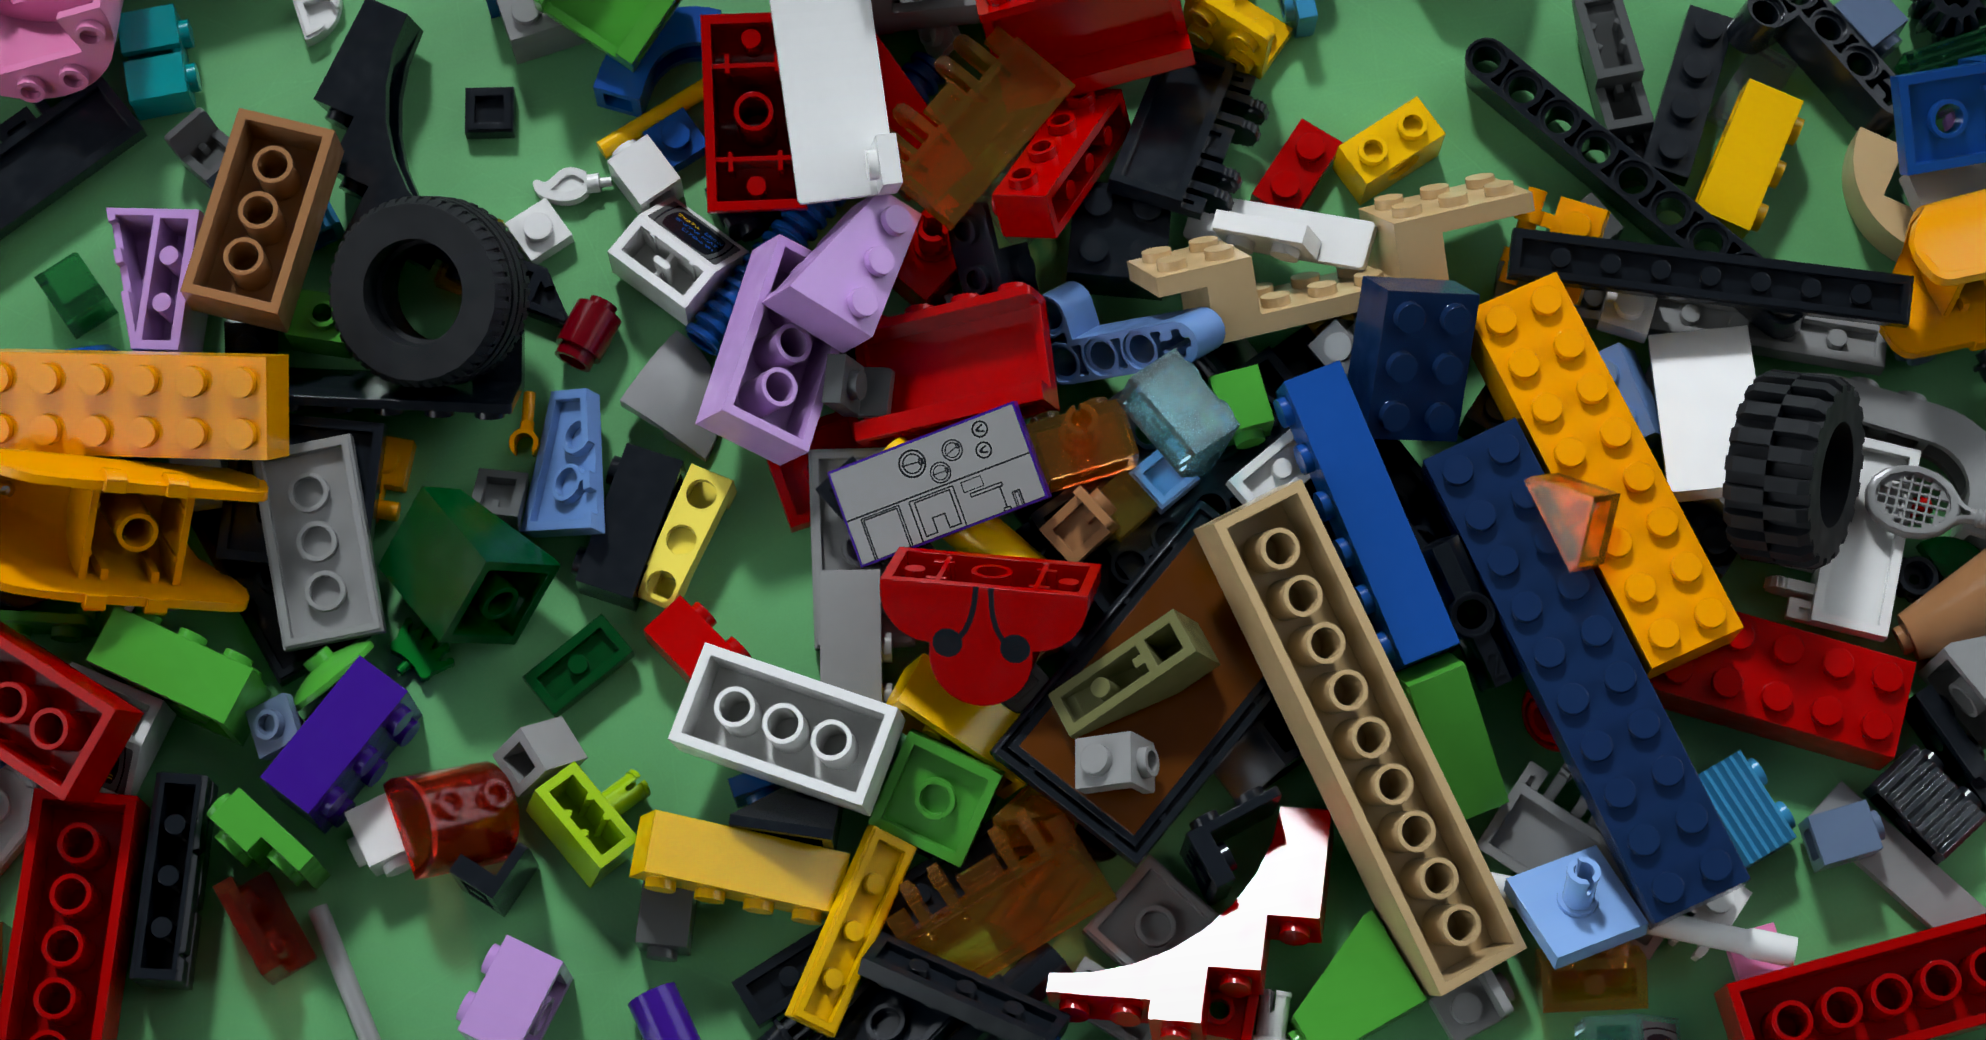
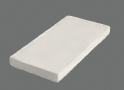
M1748 325L1648 335V348L1666 480L1678 502L1723 498V483L1725 482L1726 475L1724 466L1730 447L1729 437L1731 428L1735 426L1736 412L1739 404L1743 403L1745 399L1744 393L1756 378Z

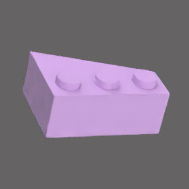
M891 194L865 198L850 208L816 244L817 247L789 273L790 275L775 291L770 293L762 304L841 353H845L869 340L875 333L922 214Z
M106 208L108 222L112 225L116 249H113L115 262L120 267L124 291L121 292L131 349L133 351L203 352L208 314L191 310L180 289L204 214L199 209Z

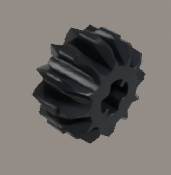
M1910 0L1913 3L1908 9V17L1920 20L1916 26V34L1926 32L1927 30L1933 34L1931 36L1932 45L1939 43L1942 37H1945L1953 48L1959 45L1963 38L1968 41L1976 38L1980 32V27L1986 25V0Z

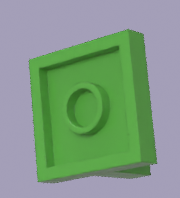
M912 728L906 736L868 824L875 825L961 868L965 863L980 827L989 819L997 802L993 798L1005 772Z

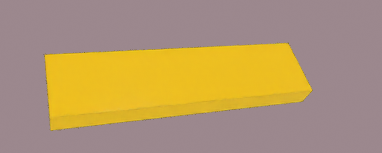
M875 825L867 826L784 1016L827 1037L835 1038L861 979V975L858 974L861 959L880 935L917 847Z

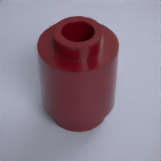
M591 295L589 300L579 298L556 339L558 347L555 355L575 369L590 372L593 364L601 362L622 323L621 319L615 314L617 311L616 306L596 295Z

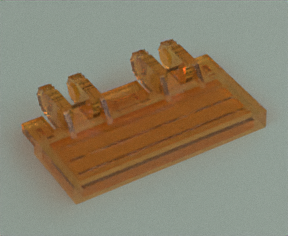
M999 26L984 41V44L999 56L998 59L978 42L970 38L969 35H958L952 42L957 53L983 75L979 80L946 55L940 56L933 63L938 75L944 78L947 84L924 109L923 113L939 125L937 128L904 102L898 103L892 110L893 118H895L896 122L922 143L917 150L893 129L889 128L890 133H896L903 178V184L900 189L950 231L954 229L1076 86L1018 36L1014 39Z
M1024 808L1015 815L1021 831L1024 835L1028 836L1036 849L1034 853L1020 860L1011 846V841L1005 831L996 825L987 832L1007 864L1008 868L1006 870H1003L994 854L989 855L956 876V880L965 892V895L959 897L941 867L935 862L926 868L928 878L933 887L939 891L947 906L932 914L923 901L917 886L912 884L911 881L906 880L898 886L919 923H914L905 907L886 918V922L898 940L905 941L989 978L1117 900V896L1063 811L1044 822L1054 838L1052 842L1048 843L1027 809Z

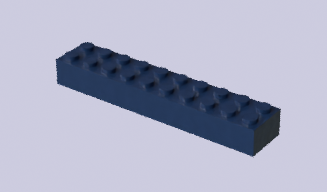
M1516 417L1424 459L1421 475L1451 535L1458 534L1486 597L1494 604L1496 619L1517 662L1521 675L1638 908L1648 921L1649 930L1744 887L1751 878Z

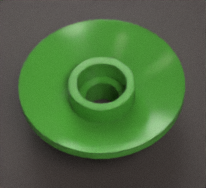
M370 640L358 642L336 652H332L325 645L303 664L309 671V674L294 698L297 711L310 704L340 680L359 655L364 658L372 650L374 644Z

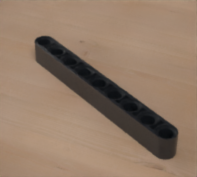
M1485 37L1477 39L1470 44L1465 54V80L1471 91L1657 245L1695 249L1694 246L1696 244L1707 241L1714 243L1719 248L1720 253L1763 258L1503 43L1494 38ZM1482 61H1492L1497 64L1498 68L1490 73H1482L1476 70L1475 65ZM1524 90L1532 93L1534 99L1526 103H1519L1510 96L1516 91ZM1562 120L1567 122L1571 128L1563 133H1554L1548 129L1547 125L1552 121ZM1599 150L1605 153L1608 159L1596 164L1587 161L1583 155L1588 151ZM1634 180L1641 183L1645 190L1637 194H1628L1621 189L1620 185L1625 181ZM1664 211H1674L1680 215L1682 221L1678 224L1666 225L1657 218V215ZM1733 307L1766 335L1780 340L1791 338L1797 334L1802 327L1805 317L1794 315L1788 319H1781L1769 311Z

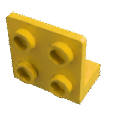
M1185 0L1183 14L1190 42L1204 50L1210 48L1223 56L1226 61L1236 63V71L1246 74L1250 73L1260 80L1292 36V27L1248 0Z

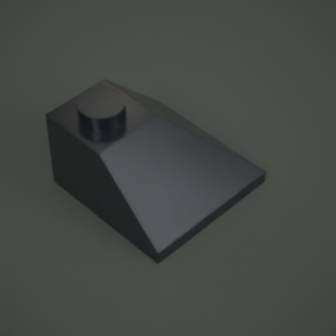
M782 787L730 814L729 826L837 850L843 807Z

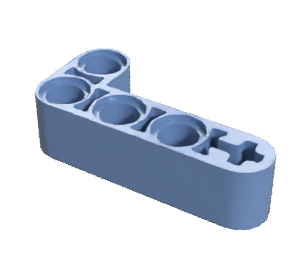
M1068 281L1042 294L1046 300L1056 382L1062 385L1184 366L1220 347L1224 342L1226 334L1225 325L1221 317L1208 307H1196L1100 325L1089 291L1083 285L1075 281Z

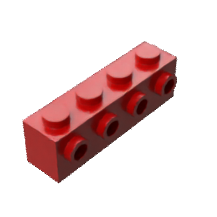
M1100 89L1060 100L992 193V210L998 217L1003 237L1057 238L1126 139L1131 124L1122 89Z

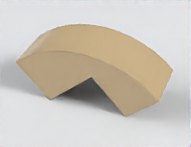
M1860 127L1848 145L1842 166V188L1845 203L1855 225L1869 243L1879 252L1897 262L1903 249L1910 219L1913 215L1911 207L1884 196L1898 164L1897 142Z

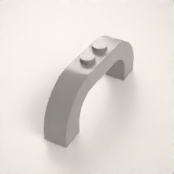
M1810 373V374H1818V375L1842 377V376L1833 375V374H1827V373ZM1856 376L1849 379L1842 377L1855 387L1854 390L1859 394V406L1863 408L1864 415L1862 428L1865 429V437L1922 450L1921 457L1934 463L1946 474L1959 497L1968 507L1976 510L1980 508L1986 509V431L1966 416L1947 407L1928 402L1925 396L1917 392L1899 391L1897 393L1880 388L1877 382L1869 378ZM1960 524L1952 528L1950 537L1964 540L1974 545L1980 551L1986 548V530L1975 528L1972 524Z

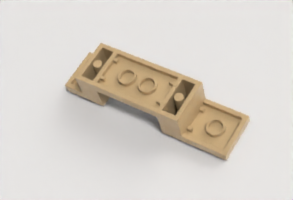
M1479 173L1467 176L1465 178L1466 184L1449 187L1447 183L1430 184L1421 187L1419 195L1403 198V194L1398 193L1378 196L1374 198V205L1358 208L1360 220L1371 221L1377 227L1368 264L1364 271L1336 267L1337 272L1321 276L1319 272L1298 273L1290 277L1291 283L1274 286L1271 282L1256 283L1252 256L1235 248L1233 244H1227L1218 240L1217 236H1202L1189 240V247L1171 251V247L1160 246L1142 251V258L1127 261L1130 281L1159 298L1181 293L1183 310L1196 307H1208L1214 310L1221 317L1225 325L1226 334L1223 343H1228L1356 313L1358 311L1363 276L1449 280L1443 232L1535 211L1533 193L1514 185L1512 180L1497 179L1493 173Z

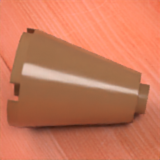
M1986 548L1897 614L1899 625L1893 627L1892 632L1904 655L1913 652L1917 660L1935 657L1952 642L1986 636Z

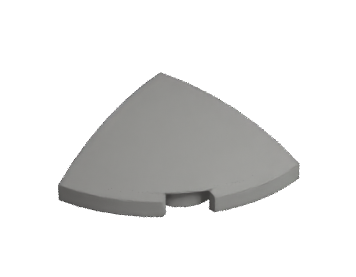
M676 330L640 371L620 399V403L623 408L663 431L664 437L704 462L709 458L718 435L695 423L713 370L697 346Z

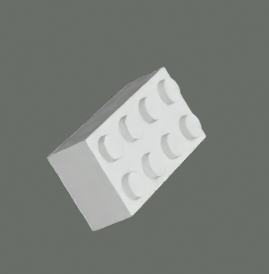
M705 642L668 740L679 751L870 817L906 719L899 708Z

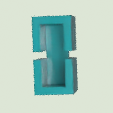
M173 3L121 13L118 34L121 53L123 57H128L129 60L123 62L128 99L139 121L194 111L197 108L194 93L202 91L196 63L188 64L187 49L195 48L189 19L181 20Z

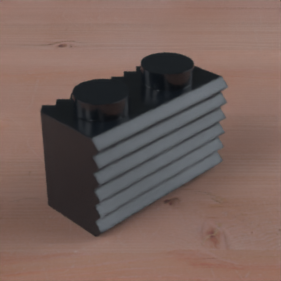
M1914 744L1862 793L1911 843L1938 865L1986 821V814L1980 811L1983 805L1971 790L1964 786L1958 788L1955 783L1951 782L1949 776L1943 774L1946 768L1937 755L1928 749L1921 751L1920 747Z

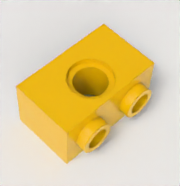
M1418 96L1339 145L1332 169L1359 205H1362L1437 157L1446 133Z

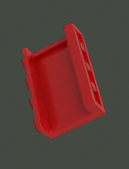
M975 0L979 20L983 25L999 80L1006 114L1196 65L1180 0Z
M1009 282L1000 285L997 288V292L984 295L962 293L953 296L950 303L937 306L916 304L907 307L903 314L890 317L881 315L873 337L856 346L855 354L856 361L864 367H888L895 372L891 414L874 418H863L861 421L853 422L855 441L865 448L887 447L899 437H904L910 441L1012 401L1018 402L1023 419L1060 412L1045 297L1031 285H1027L1024 282Z

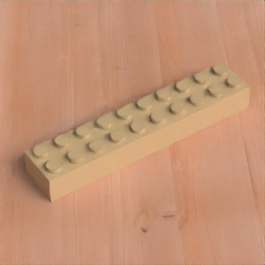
M1302 479L1278 486L1193 529L1383 925L1423 994L1443 996L1527 949Z

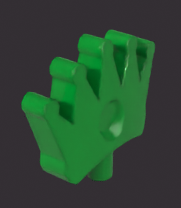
M411 618L405 619L396 639L390 644L391 653L404 660L395 668L401 676L412 667L420 681L425 682L430 680L432 676L455 666V661L451 657L447 661H441L443 656L450 651L448 643L434 648L438 639L433 634L423 639L425 632L428 631V627L424 622L421 623L420 627L409 633V628L412 627L413 622Z

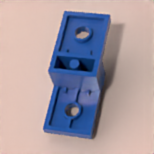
M1986 54L1958 59V65L1890 76L1900 175L1910 176L1986 163ZM1948 104L1954 110L1955 122L1948 131L1942 132L1936 125V114L1942 106Z

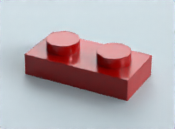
M1301 119L1252 192L1250 201L1302 210L1333 163L1338 146L1343 144V142L1306 120Z

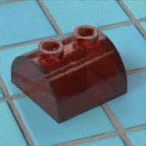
M481 761L394 777L383 784L415 880L450 873L449 870L460 854L481 867L502 863L516 847L519 837L520 817L515 792L507 776L497 765L491 762Z

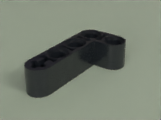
M1747 0L1729 23L1726 31L1728 40L1733 47L1742 53L1755 55L1778 42L1856 131L1863 127L1885 138L1894 131L1895 123L1890 76H1895L1896 74L1829 0Z

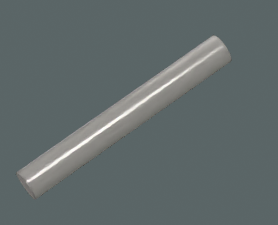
M322 904L310 909L308 914L358 1040H381L328 904Z

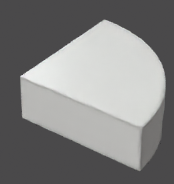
M293 0L308 47L321 42L334 30L341 17L342 0Z

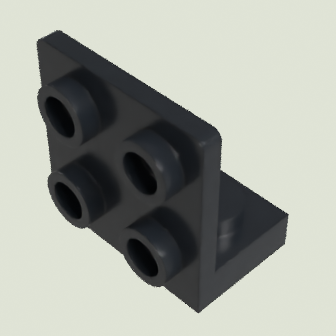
M1261 786L1254 787L1238 796L1234 800L1236 806L1219 816L1216 809L1211 810L1189 824L1191 830L1185 834L1179 854L1209 906L1227 898L1236 879L1233 871L1238 869L1236 861L1223 841L1274 814L1282 796L1277 786L1265 792Z

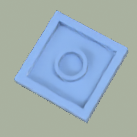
M1597 845L1506 878L1504 892L1555 970L1645 936L1647 933L1648 921Z

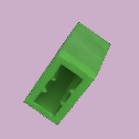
M1373 909L1363 914L1291 1017L1288 1024L1292 1031L1287 1033L1288 1040H1364L1416 1010L1426 1001L1427 998Z

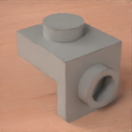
M1132 731L1075 739V790L1084 794L1132 788L1142 794L1155 792V777L1159 773L1160 763L1153 742Z

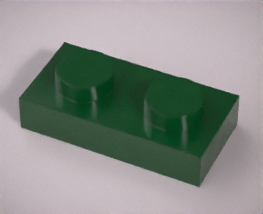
M600 614L522 677L524 682L556 718L632 659L635 654L603 614Z

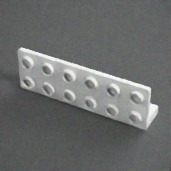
M769 0L798 203L806 205L898 193L903 184L897 136L896 133H890L871 0Z

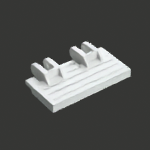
M1865 437L1862 448V455H1864L1863 469L1860 472L1859 482L1861 484L1859 495L1856 497L1854 505L1855 513L1852 522L1849 523L1845 542L1839 546L1840 552L1831 560V563L1818 569L1810 570L1784 566L1812 573L1810 583L1779 575L1765 577L1763 587L1765 591L1788 598L1784 619L1878 642H1884L1888 638L1906 538L1885 531L1872 520L1865 508L1864 492L1871 478L1885 468L1898 465L1919 466L1922 450ZM1904 477V479L1911 480L1912 477ZM1893 480L1892 486L1899 487L1900 482ZM1902 483L1901 488L1909 489L1910 484ZM1880 487L1879 492L1887 494L1888 489ZM1890 489L1889 494L1897 496L1898 491ZM1900 492L1899 497L1907 498L1908 493ZM1910 494V498H1909V499H1911V500H1913V495H1912V494ZM1878 496L1877 501L1884 503L1885 497ZM1888 498L1887 504L1894 505L1895 500ZM1898 501L1897 506L1905 507V502ZM1908 503L1907 508L1911 509L1912 504ZM1885 509V513L1892 514L1893 509ZM1896 510L1895 515L1902 517L1903 511ZM1906 512L1905 518H1909L1910 513ZM1893 519L1894 522L1901 523L1900 520ZM1903 522V525L1908 527V522Z

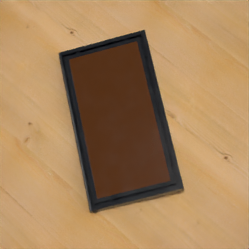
M1201 500L1197 501L989 751L995 761L1007 767L1135 868L1140 865L1274 699L1193 529L1221 516ZM1172 609L1196 621L1218 658L1220 666L1180 693L1078 737L1084 738L1132 731L1153 742L1160 763L1159 773L1155 777V792L1142 794L1132 788L1084 794L1075 790V739L1069 736L1048 694Z

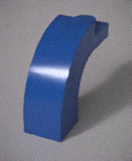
M700 6L678 7L634 72L606 55L593 85L597 106L635 117L644 114L656 84L668 71L685 63L702 62L700 15L722 14L721 10Z

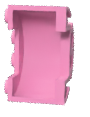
M0 0V96L37 103L43 99L62 97L84 90L94 83L107 70L112 60L124 0Z

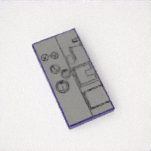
M1017 401L1009 402L827 472L861 568L892 558L899 547L918 548L1052 497Z

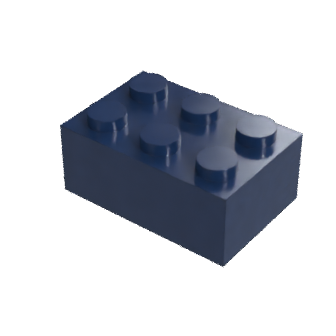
M1363 276L1347 378L1373 439L1457 442L1480 294L1454 280Z

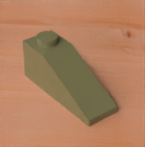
M1172 609L1053 690L1048 696L1069 736L1076 739L1180 693L1221 664L1199 624Z

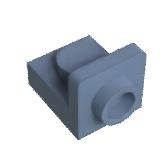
M280 693L245 712L259 759L274 760L305 723L296 709L292 695L288 693Z

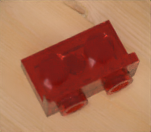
M263 872L242 885L230 876L212 886L259 972L272 985L282 981L317 959L315 951L269 872Z

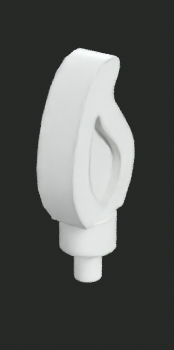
M575 167L563 168L546 182L537 179L533 181L534 190L540 199L546 197L549 203L560 206L577 205L587 199L590 193H600L601 187L612 186V177L600 178L599 173L587 174L586 171Z

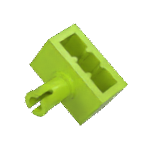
M573 761L534 790L525 811L591 888L627 861L632 855L637 835L621 815L642 799L649 797L651 791L645 779L636 785L635 781L641 775L636 770L630 769L623 777L603 792H600L578 764Z

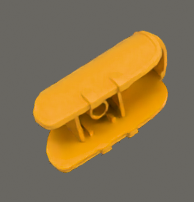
M1986 188L1920 206L1913 213L1906 231L1903 249L1892 271L1893 274L1914 276L1909 326L1900 328L1879 325V333L1897 355L1905 359H1916L1963 348H1969L1970 351L1986 349Z
M0 448V489L3 486H8L6 490H0V591L38 598L81 603V608L85 611H105L106 605L141 606L144 614L166 615L168 608L218 612H243L246 610L249 602L247 588H244L234 578L221 574L215 567L199 559L187 542L195 498L265 502L268 500L269 489L265 480H260L256 476L230 468Z

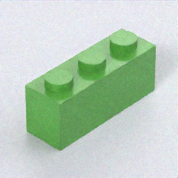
M1448 651L1396 672L1399 683L1465 820L1508 803L1509 799L1466 664Z

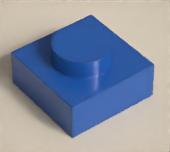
M683 107L643 132V136L649 135L676 172H679L705 155V137Z
M745 773L728 779L737 808L749 805L783 787Z

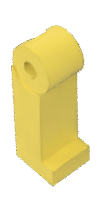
M691 463L646 564L648 566L639 587L638 598L665 609L680 595L684 598L693 574L725 510L730 508L737 493L733 480Z

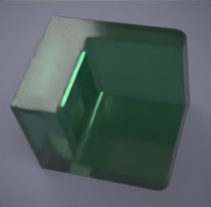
M76 252L68 255L34 277L76 339L118 313L105 291Z

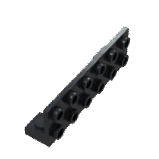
M226 319L224 322L225 353L278 354V331ZM525 330L520 331V338L517 342L513 343L512 351L508 352L507 357L503 361H499V364L494 369H490L488 373L480 375L475 380L450 386L432 388L403 387L402 385H395L391 381L382 380L380 376H375L367 370L289 367V412L300 411L304 409V406H323L325 412L333 414L350 413L355 408L374 409L375 414L382 416H396L403 414L405 410L424 411L425 416L432 418H447L453 416L455 412L474 413L475 418L481 420L502 419L505 417V414L513 412L525 387Z

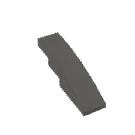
M1572 0L1580 52L1595 119L1642 158L1654 124V118L1642 83L1645 70L1623 0ZM1629 180L1622 183L1620 187L1625 189L1641 186L1642 184L1638 181Z

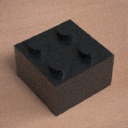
M1096 182L1072 216L1066 282L1075 281L1083 285L1089 291V294L1162 301L1163 297L1159 298L1130 281L1127 261L1142 258L1141 252L1146 249L1168 246L1171 211L1107 192L1108 183Z

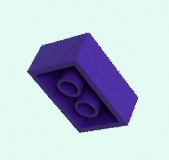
M359 655L260 778L278 799L326 834L332 826L338 828L347 820L344 812L356 806L353 800L365 785L372 787L383 776L388 767V762L385 760L398 745L400 747L406 746L413 739L420 728L418 720L422 713L406 689Z

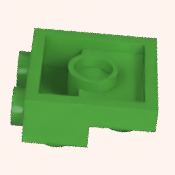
M240 787L232 795L229 793L223 794L209 808L207 817L220 829L214 838L246 868L254 861L266 872L274 863L297 887L306 880L315 890L331 876L303 845Z

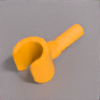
M533 391L524 392L520 427L509 438V448L515 456L518 453L517 444L523 437H531L533 439L532 456L536 457L538 453L540 439L534 432L536 393Z

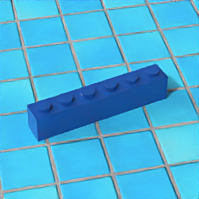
M1340 360L1284 381L1275 392L1277 397L1273 402L1275 413L1283 428L1290 427L1297 444L1293 447L1296 463L1304 475L1310 474L1317 491L1313 493L1316 510L1320 518L1324 522L1329 520L1337 538L1333 540L1335 550L1344 568L1349 567L1356 583L1354 589L1366 614L1370 616L1377 633L1376 635L1394 672L1451 650L1460 644V641Z

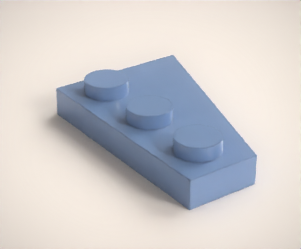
M587 388L551 391L521 526L522 533L533 538L605 534L599 394Z

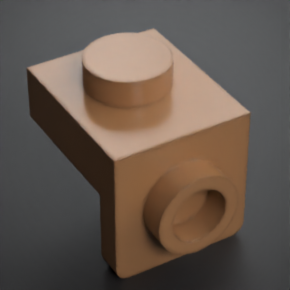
M1080 485L1073 491L1075 496L1039 529L1065 559L1072 562H1083L1120 527L1111 517L1118 510L1098 488L1090 494Z

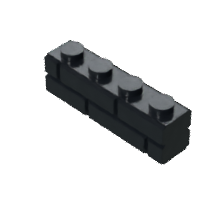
M169 772L156 773L129 978L141 987L193 990L202 920L198 912L203 910L214 827V822L207 817V812L217 800L219 788L209 776Z

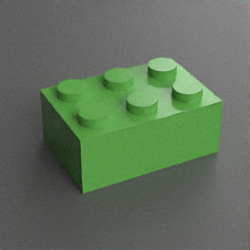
M115 606L86 661L98 673L164 700L177 714L176 716L240 746H244L251 733L245 712L267 701L271 695L270 690L261 680L263 674L252 667L254 662L247 656L229 648H226L223 654L214 651L206 646L208 643L206 638L187 628L180 627L178 633L172 632L161 625L163 620L160 617L144 614L141 607L135 606L131 613Z

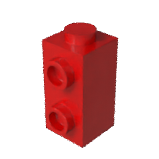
M681 595L643 629L647 642L688 684L705 642L752 658L748 651L734 637L731 636L725 641L712 628L717 622L702 604L696 601L691 606Z

